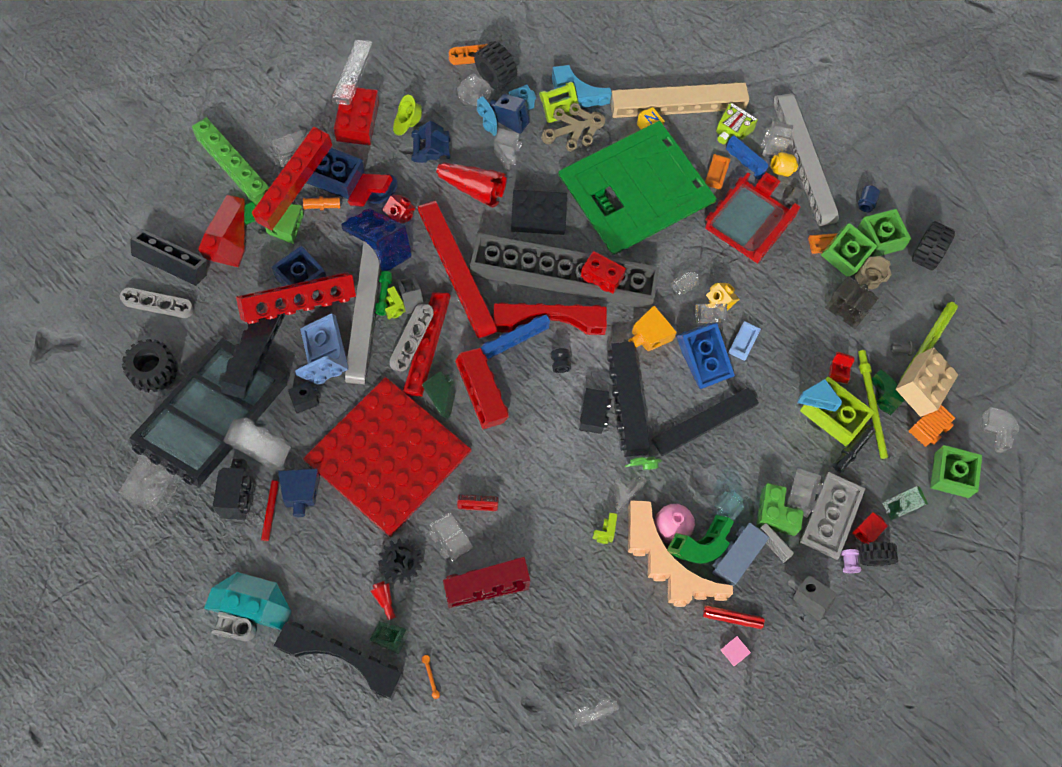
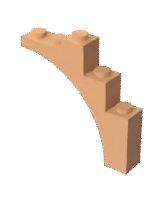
M630 501L628 506V553H633L634 556H645V554H648V578H653L654 581H665L668 579V603H674V606L684 607L690 603L692 596L697 600L714 597V600L725 601L733 594L732 585L719 584L701 578L687 570L674 559L657 533L652 517L651 502Z

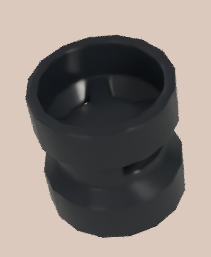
M559 348L551 351V359L554 361L552 364L553 372L565 373L571 370V362L568 360L570 358L568 349Z

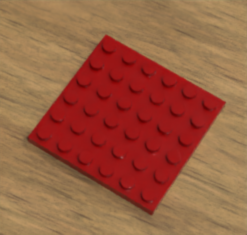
M385 377L303 460L312 469H318L321 477L391 537L471 453V449Z

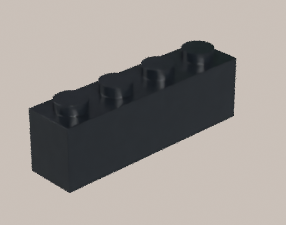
M141 229L130 239L131 256L195 286L207 276V259L144 229Z

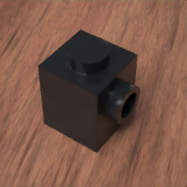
M310 382L288 389L296 414L319 406L317 399L320 398L316 387L312 388Z

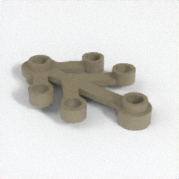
M573 103L570 106L569 112L586 120L579 121L566 115L563 109L557 108L553 114L554 118L570 125L556 130L545 129L541 136L545 144H552L556 137L574 132L566 144V149L573 152L577 147V141L582 130L587 127L590 128L587 135L582 138V144L586 147L592 144V137L596 129L604 126L605 118L599 112L590 114L582 110L577 103ZM575 107L578 111H573L572 108ZM560 112L562 116H557L556 113ZM546 133H551L552 137H548ZM584 139H589L590 143H586ZM568 144H573L574 148H570Z

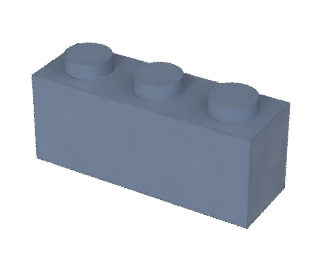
M751 523L746 527L741 526L735 534L738 537L734 543L730 541L729 546L725 550L726 555L723 558L719 556L713 564L715 570L712 574L726 585H732L733 587L736 585L770 538Z

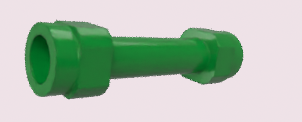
M382 271L379 277L381 290L379 303L375 305V313L380 316H385V309L389 307L386 304L388 286L392 283V273L388 271Z

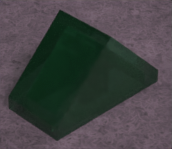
M379 621L370 641L399 654L408 637V633L405 628Z

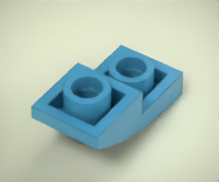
M482 96L477 99V111L483 117V127L485 130L490 131L495 136L497 134L496 117L490 104Z

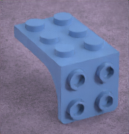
M331 313L300 328L308 364L295 371L297 376L315 384H322L327 379L340 376L342 372L349 370L337 318L334 314Z

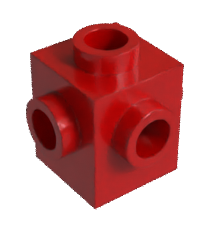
M392 195L384 206L383 211L390 217L392 222L399 224L409 222L416 208L408 198L402 195Z

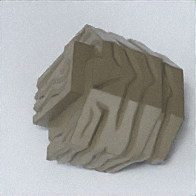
M881 256L869 257L855 275L858 286H866V289L869 290L878 288L881 282H887L892 275L889 268L891 265L890 261Z

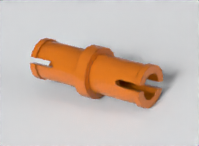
M319 196V198H303L304 210L340 209V197L323 198V196Z

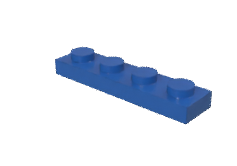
M547 315L535 317L530 323L519 325L514 331L504 333L498 339L484 343L480 348L488 360L549 329L550 319Z

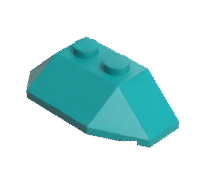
M239 572L211 588L204 607L206 610L228 613L278 630H282L291 614V609L276 582Z

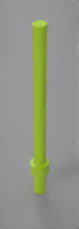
M860 350L858 351L860 374H863L869 407L875 412L871 417L880 459L888 458L870 374L872 372L871 365L868 363L866 351Z

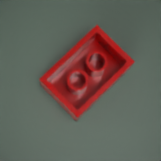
M343 86L334 125L336 141L371 146L379 107L378 90Z

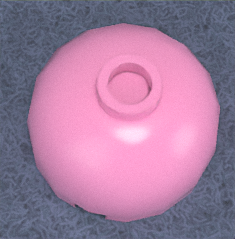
M680 504L664 506L657 513L654 521L659 537L668 544L671 543L676 533L690 537L695 527L691 511Z

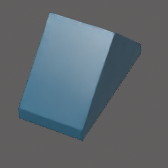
M824 379L804 391L798 398L797 403L836 412L841 406L842 401Z

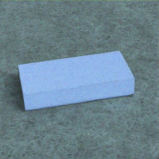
M744 321L728 353L745 361L761 329Z

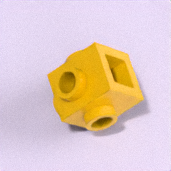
M715 283L710 287V292L706 295L709 298L710 305L717 308L719 312L728 311L740 300L734 293L735 289L729 283Z

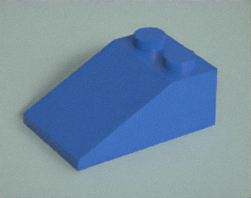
M707 323L676 335L681 352L699 389L735 376L717 323Z

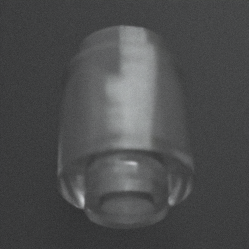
M687 270L674 278L673 282H671V287L677 295L685 294L698 286L699 277L696 272Z

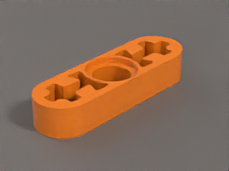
M487 44L451 48L449 50V61L454 65L475 63L474 57L468 54L470 52L476 53Z

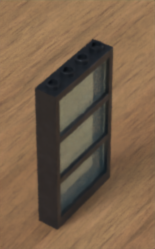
M223 338L129 438L132 445L131 448L136 454L145 455L153 464H160L170 474H177L182 477L185 483L188 485L193 484L198 488L287 386V375L263 361L245 399L221 393L219 378L222 372H226L227 362L229 358H233L236 346Z

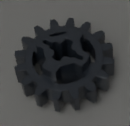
M399 538L397 544H394L391 540L390 547L383 546L385 553H379V557L383 559L378 561V565L383 566L379 570L381 573L386 572L384 576L386 580L392 577L393 584L396 580H399L402 585L404 579H407L410 583L412 575L418 577L416 570H422V566L418 564L423 562V557H418L421 554V550H415V543L410 546L408 539L405 543H402ZM392 553V558L387 563V559L389 555ZM397 555L404 561V568L397 561ZM413 560H414V565H413V567L409 570L408 567H409L410 563H412ZM394 571H398V572H401L402 574H396V573H393V572H394Z

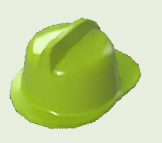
M405 95L400 101L393 124V131L398 136L403 135L409 127H414L421 119L422 107L415 102L412 95Z

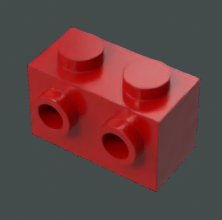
M593 251L582 267L581 277L586 282L599 286L603 291L614 294L624 278L626 268Z

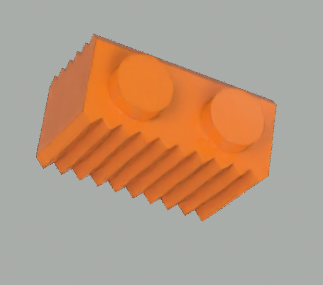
M941 405L938 410L924 415L909 430V433L925 447L930 443L934 445L942 438L939 435L942 431L946 433L954 426L951 422L956 417Z

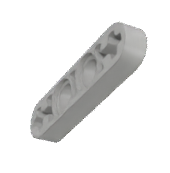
M125 288L120 293V299L127 307L180 318H188L194 312L191 302L187 299L135 288ZM131 295H133L134 298H129V300L126 299V297H130ZM145 298H153L152 303L148 305L143 304ZM163 302H171L170 307L166 309L161 308ZM185 306L188 307V309H184V311H181L180 309L184 308Z
M419 304L414 309L390 358V367L393 370L405 371L408 368L433 317V308L430 305ZM415 324L418 325V332L416 334L413 332ZM409 341L410 348L406 351L405 343Z

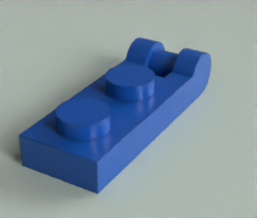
M732 136L729 139L726 150L754 172L756 179H761L768 168V163L736 136Z

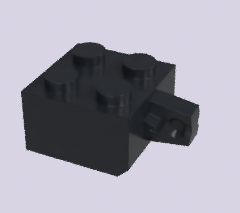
M233 459L230 468H222L218 471L212 507L221 519L246 520V514L250 512L251 504L248 500L249 494L253 493L254 485L247 475V462L245 459Z

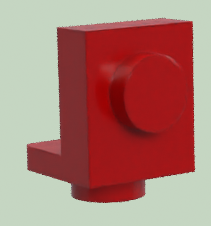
M836 352L830 365L829 377L835 382L848 384L851 366L855 357Z

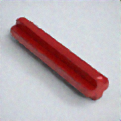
M705 606L703 610V617L758 629L764 627L765 619L763 617L711 606Z

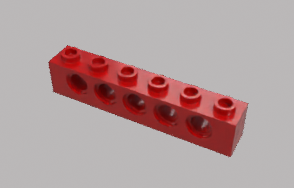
M341 273L236 296L240 319L248 324L259 322V319L265 317L266 319L277 318L278 314L292 315L296 313V310L300 309L309 311L315 309L314 306L321 305L326 307L333 305L332 302L335 301L341 303L348 302L350 298L356 297L352 274ZM336 286V293L331 295V288ZM315 290H318V291H319L318 297L315 298V299H313V297H312L313 292H314ZM300 294V301L295 303L294 297ZM282 298L281 306L276 307V300ZM263 302V309L261 311H257V304Z

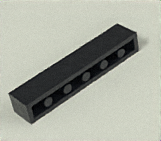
M276 300V307L281 306L282 301ZM263 302L257 304V311H261L263 309ZM285 313L278 314V317L274 319H266L265 317L259 319L257 323L248 324V329L242 333L240 344L235 346L233 358H229L227 362L226 372H222L220 375L221 393L245 399L281 326Z
M634 342L611 343L610 349L607 350V361L611 362L609 376L614 382V385H612V396H616L614 411L619 416L617 431L621 432L622 437L619 440L620 450L624 451V457L648 455L650 444Z

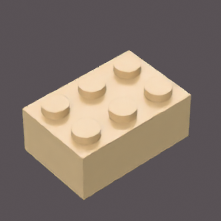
M933 347L915 357L896 390L921 417L939 409L958 374Z

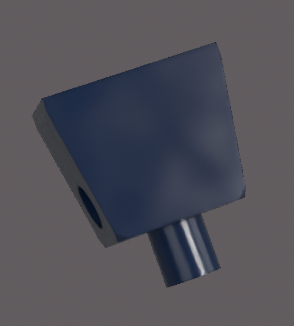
M503 94L498 101L494 99L490 101L489 104L496 113L498 123L521 134L530 123L527 101L525 99Z
M318 469L279 471L281 492L285 506L293 507L294 517H304L305 506H314L320 480Z

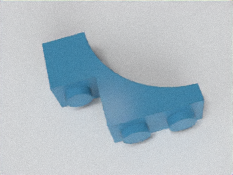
M570 65L553 67L552 81L554 89L573 82L580 108L610 104L612 94L610 88H598L582 82L574 75Z

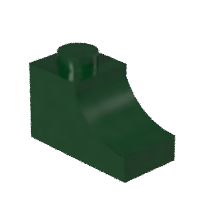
M880 369L872 378V384L878 392L877 405L883 412L891 416L905 399L896 390L898 383Z

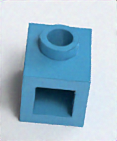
M528 85L509 91V95L525 99L528 110L534 108L536 95L533 90H530Z

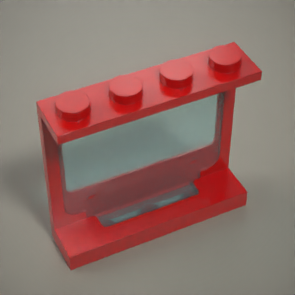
M747 172L744 177H740L737 180L734 189L730 188L725 196L726 199L719 201L715 208L716 211L709 213L706 218L707 224L705 229L758 264L797 216L801 207L794 203L788 209L748 182L751 174Z

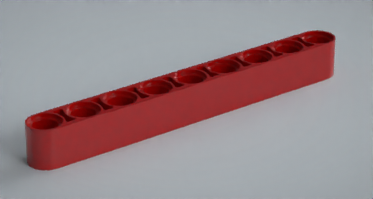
M434 200L419 205L420 217L477 338L480 339L496 333L494 321L437 202Z

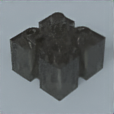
M848 276L835 291L825 308L835 316L840 315L844 318L843 321L856 329L879 298L872 291L867 290V284L860 286L856 280Z

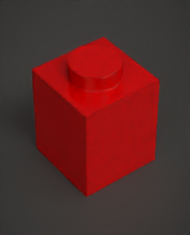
M872 512L852 534L863 544H869L874 542L888 525L881 516Z

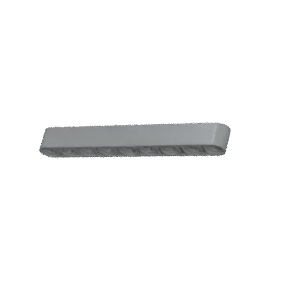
M793 93L777 95L774 97V107L791 154L796 157L798 163L797 170L818 226L838 223V210Z
M365 233L347 359L349 370H346L345 374L346 383L365 385L367 381L376 312L375 305L377 303L384 250V234Z

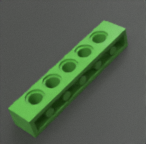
M207 117L193 125L192 129L196 139L257 206L268 191L269 186Z

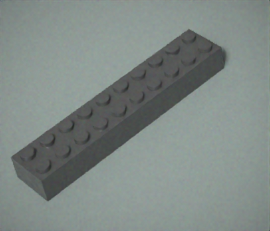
M478 233L470 264V273L472 276L651 309L655 298L659 267L608 258L626 268L624 278L614 294L603 291L593 283L586 282L581 277L582 267L591 254Z

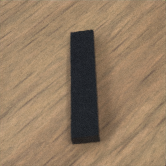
M748 387L652 438V442L660 455L664 456L757 406L759 402Z

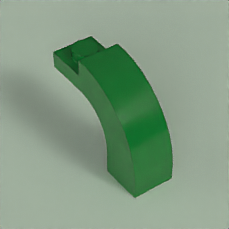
M716 515L702 539L695 541L687 535L676 533L667 551L679 559L694 563L713 561L729 546L730 543L725 538L730 532L734 521L729 517Z

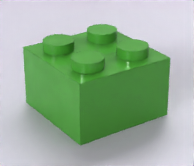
M897 209L864 217L857 228L877 245L871 253V257L904 250L911 240Z
M848 223L838 232L821 253V256L849 278L859 270L877 245Z
M943 445L934 454L930 488L970 498L979 491L982 455Z

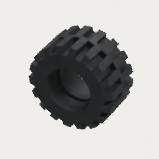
M492 41L474 54L476 68L482 79L491 88L500 90L516 79V64L508 50L499 42Z
M937 221L932 222L912 255V262L931 271L936 269L955 237V230Z
M146 339V342L140 340L137 345L132 344L131 349L125 351L127 356L122 358L124 362L122 364L123 372L132 385L136 386L138 390L141 391L143 389L148 393L150 390L158 392L159 388L163 390L166 384L170 385L172 383L171 378L175 379L177 362L169 348L163 342L160 343L159 340L152 342L151 339ZM159 360L158 365L153 370L141 372V368L146 362Z

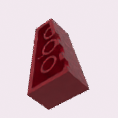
M525 556L479 570H470L462 575L452 574L447 576L443 580L448 608L529 590L530 577Z

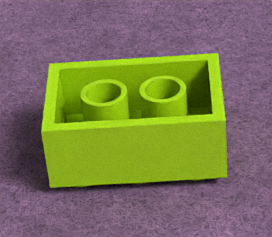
M827 376L825 380L841 399V406L834 412L803 405L800 412L846 447L875 412Z

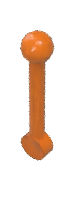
M424 655L422 662L426 666L433 691L432 697L438 699L440 692L436 689L429 664L430 657Z

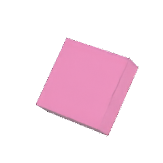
M738 636L721 649L733 666L737 665L751 653Z

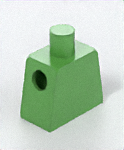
M291 204L272 231L265 227L266 232L269 235L294 244L304 217L302 205Z

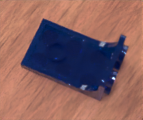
M370 208L363 210L362 213L349 218L341 224L343 231L366 242L374 250L382 271H389L412 256L405 225Z

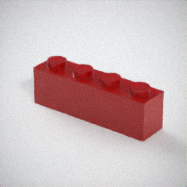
M481 348L460 353L455 363L482 430L503 424L509 417V412L501 399V391L494 382V374L487 365L486 355L483 354Z

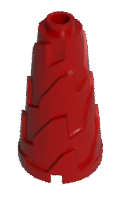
M446 162L439 164L436 170L439 178L492 208L499 204V201L496 200L497 197L502 198L505 192L507 177H504L506 174L500 171Z

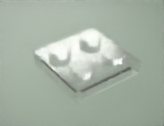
M610 699L598 702L593 709H590L589 706L578 709L572 718L574 728L615 714L619 710L617 701L610 702Z

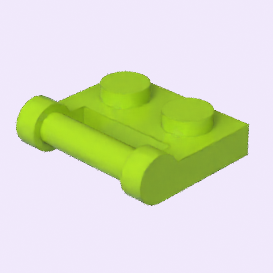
M573 82L566 83L565 86L548 92L542 91L539 93L548 123L557 121L553 116L557 108L563 109L566 115L571 116L572 114L569 112L570 106L573 103L578 104ZM566 92L569 93V97L552 103L549 102V98ZM572 108L573 111H578L577 108ZM560 112L556 113L557 116H562Z

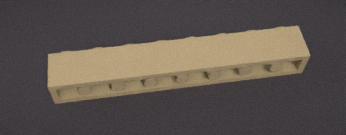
M737 82L714 85L612 90L610 105L613 118L636 117L641 111L648 110L651 107H654L659 115L726 111L730 103H733L742 110H746L749 95L746 83Z

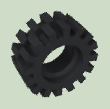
M871 542L859 547L860 564L864 566L877 567L898 563L897 545L895 543Z

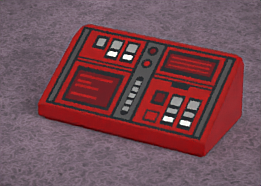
M460 494L458 495L457 507L463 510L497 511L498 497Z

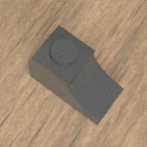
M415 276L397 280L406 314H413L416 306L423 304L421 289Z

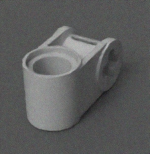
M218 612L217 616L219 619L216 628L212 630V634L242 641H250L255 637L256 627L248 619ZM248 625L249 630L245 634H240L241 628Z

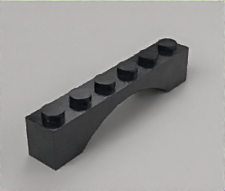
M293 621L292 624L285 622L274 644L277 650L295 658L311 654H324L343 659L361 672L372 692L392 701L403 677L398 667L388 664L386 667L380 664L381 660L370 655L366 658L361 656V651L350 647L349 650L341 647L342 643L331 638L330 641L322 638L323 634L312 630L309 633L303 630L304 626Z

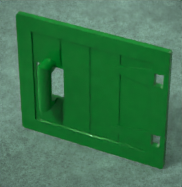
M657 121L558 172L559 177L612 255L716 202L715 195L661 121ZM667 139L671 146L667 147L663 141ZM697 180L701 187L696 188L693 181ZM611 187L623 204V208L616 211L605 195L606 188ZM592 195L594 196V198L596 199V201L598 202V204L601 206V208L603 209V211H604L605 214L607 215L606 217L604 216V214L601 212V210L599 209V207L597 206V204L595 203V201H594L593 198L591 197Z

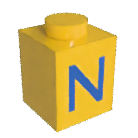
M651 107L639 113L637 126L643 129L657 121H661L664 125L665 121L654 107Z

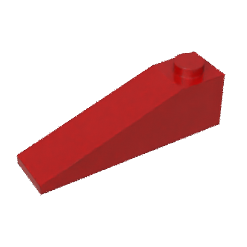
M230 195L225 197L200 243L198 250L203 258L239 268L245 253V199Z

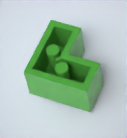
M767 483L761 490L756 527L761 528L766 523L775 532L795 536L801 530L804 511L785 507L786 487Z

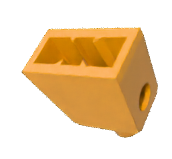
M653 306L634 324L632 330L634 336L629 339V342H634L635 349L642 345L647 351H651L673 341L677 332L660 311Z

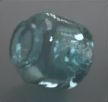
M733 490L731 492H723L714 503L717 509L716 514L735 520L744 509V499Z

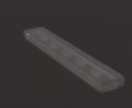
M355 41L332 95V103L350 105L373 48L372 41Z
M459 297L450 298L448 312L456 403L471 402L455 363L460 353L470 351L468 317Z

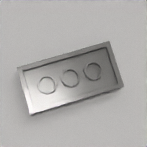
M828 472L800 543L836 560L839 559L865 488Z

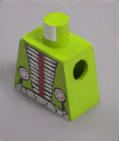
M730 103L718 124L716 132L719 136L717 140L721 144H726L732 136H736L740 141L754 131L758 119Z

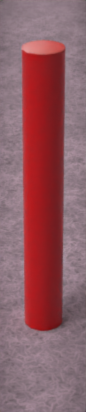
M274 480L271 481L261 536L263 541H269L279 486V482Z

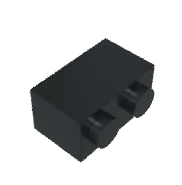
M586 388L579 427L580 431L602 434L603 429L607 428L609 417L606 416V410H610L612 400L608 399V391Z

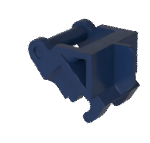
M429 121L419 127V130L411 132L413 138L411 160L413 162L426 163L428 160L440 159V156L446 155L447 159L451 158V151L449 149L451 136L449 131H444V128ZM420 139H426V147L420 150Z

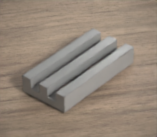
M765 523L759 529L770 537L766 544L783 563L794 554L768 524Z

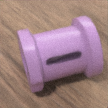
M848 549L841 552V556L844 559L843 573L861 572V567H859L858 563L859 550Z

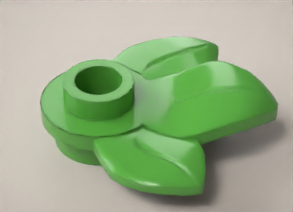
M655 456L638 457L631 459L630 464H626L625 467L642 466L643 470L658 468V463L662 462V460L655 459Z

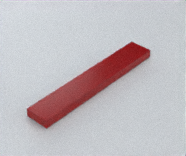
M449 293L431 294L428 305L433 308V317L411 362L403 390L408 396H423L451 298Z

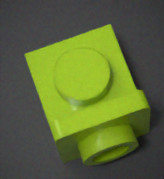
M393 286L387 289L388 297L386 299L390 307L386 308L385 311L388 319L398 318L405 312L404 304Z
M609 513L608 519L604 518L602 528L604 531L594 530L593 539L602 544L613 542L618 514Z

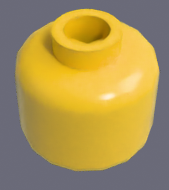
M779 152L773 156L770 166L774 174L789 177L793 172L797 171L798 163L794 155Z

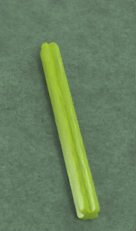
M955 302L947 303L902 375L899 383L915 357L935 346L958 309V305Z

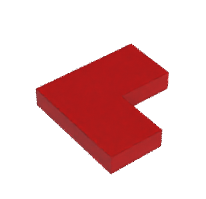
M362 174L347 202L350 206L364 207L371 193H386L393 180L390 175Z

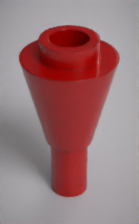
M384 581L374 584L373 590L370 592L380 606L384 608L387 619L396 618L391 606L390 584H385Z

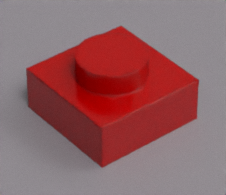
M766 172L756 184V188L771 196L781 181Z

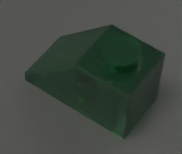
M440 371L424 382L422 386L440 415L448 419L451 417L456 389L453 386L455 382L449 374L446 375Z

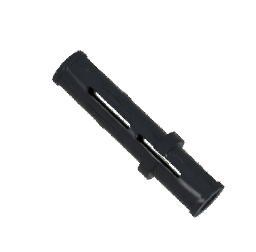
M865 424L850 445L841 451L842 454L832 465L837 472L843 473L850 462L856 459L857 453L875 433V429L871 425L868 427V424Z

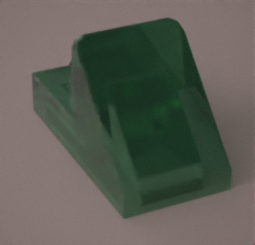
M916 486L883 502V505L890 520L893 521L916 513V510L928 505V502L920 486Z

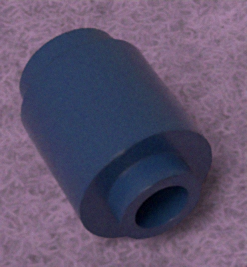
M869 185L862 189L858 201L861 211L869 213L875 209L880 195L877 187Z

